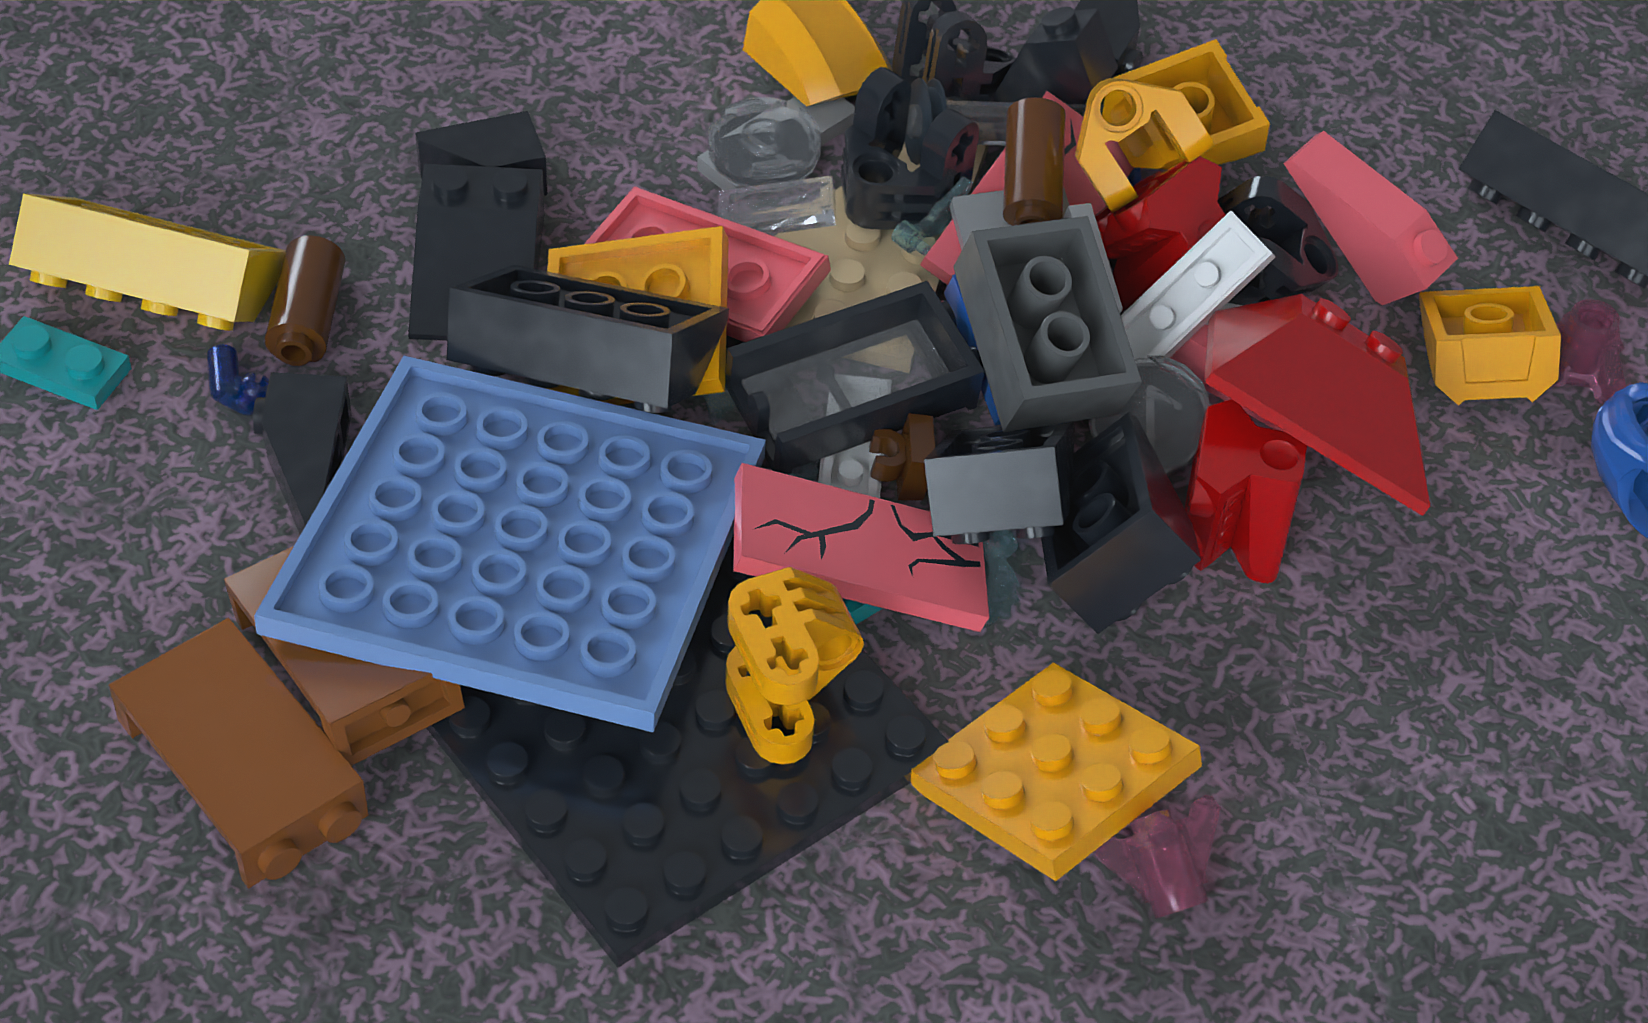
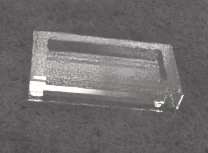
M822 176L722 190L719 192L718 216L769 235L835 226L836 192L833 177Z

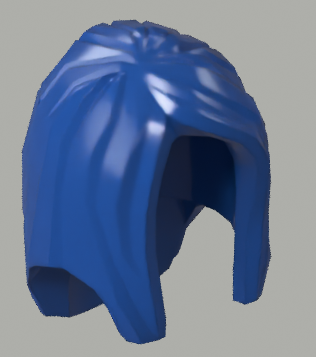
M1640 382L1615 392L1600 407L1593 422L1591 449L1598 474L1610 495L1618 504L1629 523L1648 539V383Z

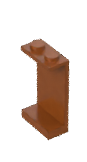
M294 546L224 578L236 621L242 630L250 626L256 628L254 615ZM261 635L320 716L325 735L351 766L465 708L460 684L433 678L430 672L383 666Z
M229 617L108 684L120 724L131 738L143 733L235 851L241 880L248 889L265 878L276 880L286 876L299 864L303 855L326 841L336 843L348 838L357 830L362 819L369 816L363 779L340 751L335 749L330 739Z

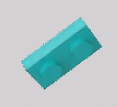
M23 316L0 342V373L96 410L102 406L132 369L129 355Z

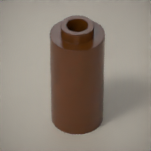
M1025 98L1016 101L1007 110L1003 218L1012 226L1059 220L1063 217L1066 113L1064 108L1053 100Z
M311 235L301 236L292 240L285 251L265 335V345L273 356L289 365L301 366L308 362H317L326 353L345 266V255L341 248L326 238Z

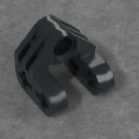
M903 0L894 48L892 71L909 81L910 84L917 78L925 80L926 84L932 78L939 80L944 88L946 98H949L947 109L956 110L977 123L979 127H985L1003 116L1007 111L1008 105L997 106L993 96L1016 59L1014 55L1001 49L987 46V34L984 28L967 13L957 11L953 0ZM931 2H933L939 8L938 14L929 15L926 25L919 17L920 11L929 10ZM961 29L969 36L968 40L959 38ZM922 55L926 57L925 67L921 68L919 76H916L910 70L911 65L920 64Z
M885 67L874 70L861 85L855 102L853 125L845 130V147L843 148L842 155L843 165H841L840 173L845 213L853 224L862 228L929 230L951 214L950 204L953 197L967 195L969 191L977 151L979 126L954 109L943 111L935 118L925 134L920 167L913 172L909 171L907 164L898 159L903 149L906 138L912 93L911 84Z
M1269 176L1253 177L1217 200L1225 215L1232 211L1276 256L1228 303L1243 306L1298 294L1306 296L1337 276L1338 262L1335 253L1311 204L1284 182ZM1251 205L1255 206V208L1250 211Z

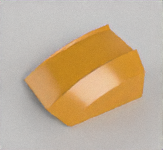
M760 0L749 12L742 50L806 107L858 94L865 79L880 67H885L892 71V67L878 41L866 23L846 0Z
M1217 39L1113 77L1174 88L1181 91L1215 147L1202 154L1201 157L1217 165L1243 159L1265 151L1270 122L1259 106L1256 107L1228 63L1227 55ZM1123 90L1109 92L1105 96L1102 111L1103 119L1109 123H1119L1125 120L1132 109L1130 95ZM1154 111L1151 113L1149 122L1118 142L1133 168L1168 170L1184 160L1163 132L1154 116Z
M1540 286L1425 291L1419 293L1425 344L1435 386L1458 406L1465 400L1525 397L1533 403L1558 381L1561 334Z

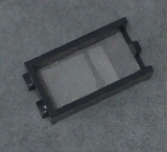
M924 281L728 348L725 387L752 435L766 440L765 458L772 470L791 475L794 468L871 441L875 430L890 429L896 432L903 430L908 413L928 415L936 418L964 407L968 411L977 408L982 382L986 377V373L978 349L975 346H968L958 330L956 317L951 306L944 300L940 301L929 282Z

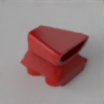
M1201 156L1190 163L1182 160L1167 171L1155 172L1133 185L1132 187L1138 197L1121 209L1112 213L1106 206L1095 215L1107 258L1117 259L1113 270V278L1122 304V311L1127 310L1226 216L1217 202L1222 172L1221 166Z
M1232 399L1208 406L1205 410L1199 443L1192 463L1184 509L1193 524L1202 559L1194 566L1200 571L1231 547L1241 568L1249 579L1261 583H1271L1278 576L1304 475L1307 445L1285 431L1257 426L1242 406Z

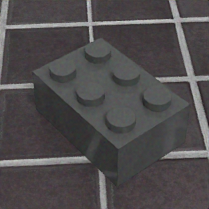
M1088 216L972 231L953 268L1003 432L1118 415L1142 381Z

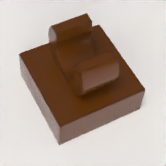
M908 413L901 434L890 429H878L873 433L869 452L885 454L889 457L875 456L870 470V477L882 482L896 480L898 500L923 501L927 491L924 459L935 448L933 416Z

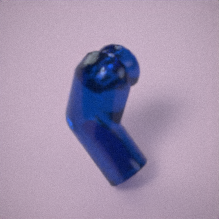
M225 344L211 347L207 352L209 392L212 399L242 415H253L256 398L266 397L269 379L263 375L257 383L255 382V372L247 373L241 377L239 374L237 350Z

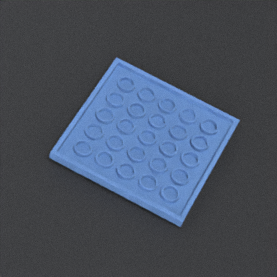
M403 356L255 613L256 634L383 666L430 672L433 678L654 732L734 534V478L741 463L761 468L765 456L766 440Z

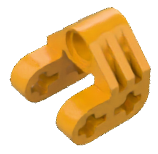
M1108 78L1099 82L1091 90L1087 99L1075 157L1091 184L1112 213L1136 199L1138 195L1105 143L1109 140L1119 142L1149 122L1153 111L1155 112L1154 116L1175 150L1188 163L1215 147L1207 130L1181 91L1121 78ZM1114 90L1126 91L1132 100V109L1129 116L1119 123L1105 121L1100 112L1103 98Z
M787 567L739 583L731 591L728 601L727 623L736 646L728 654L726 662L725 684L727 693L754 749L762 758L777 764L794 763L804 758L810 751L813 742L815 720L807 700L814 697L861 653L864 646L863 638L836 586L808 573ZM760 610L764 617H772V626L765 628L760 617L756 614L749 615V612ZM779 716L783 726L787 730L794 729V734L784 736L780 729H772V717Z

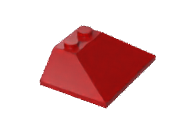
M1303 294L1214 312L1208 321L1204 380L1206 384L1424 516L1430 508V499L1422 444L1406 361L1401 356L1403 353L1402 348L1395 341L1378 331H1372L1370 335H1367L1349 324L1351 321L1350 316L1333 302L1320 298L1315 303Z

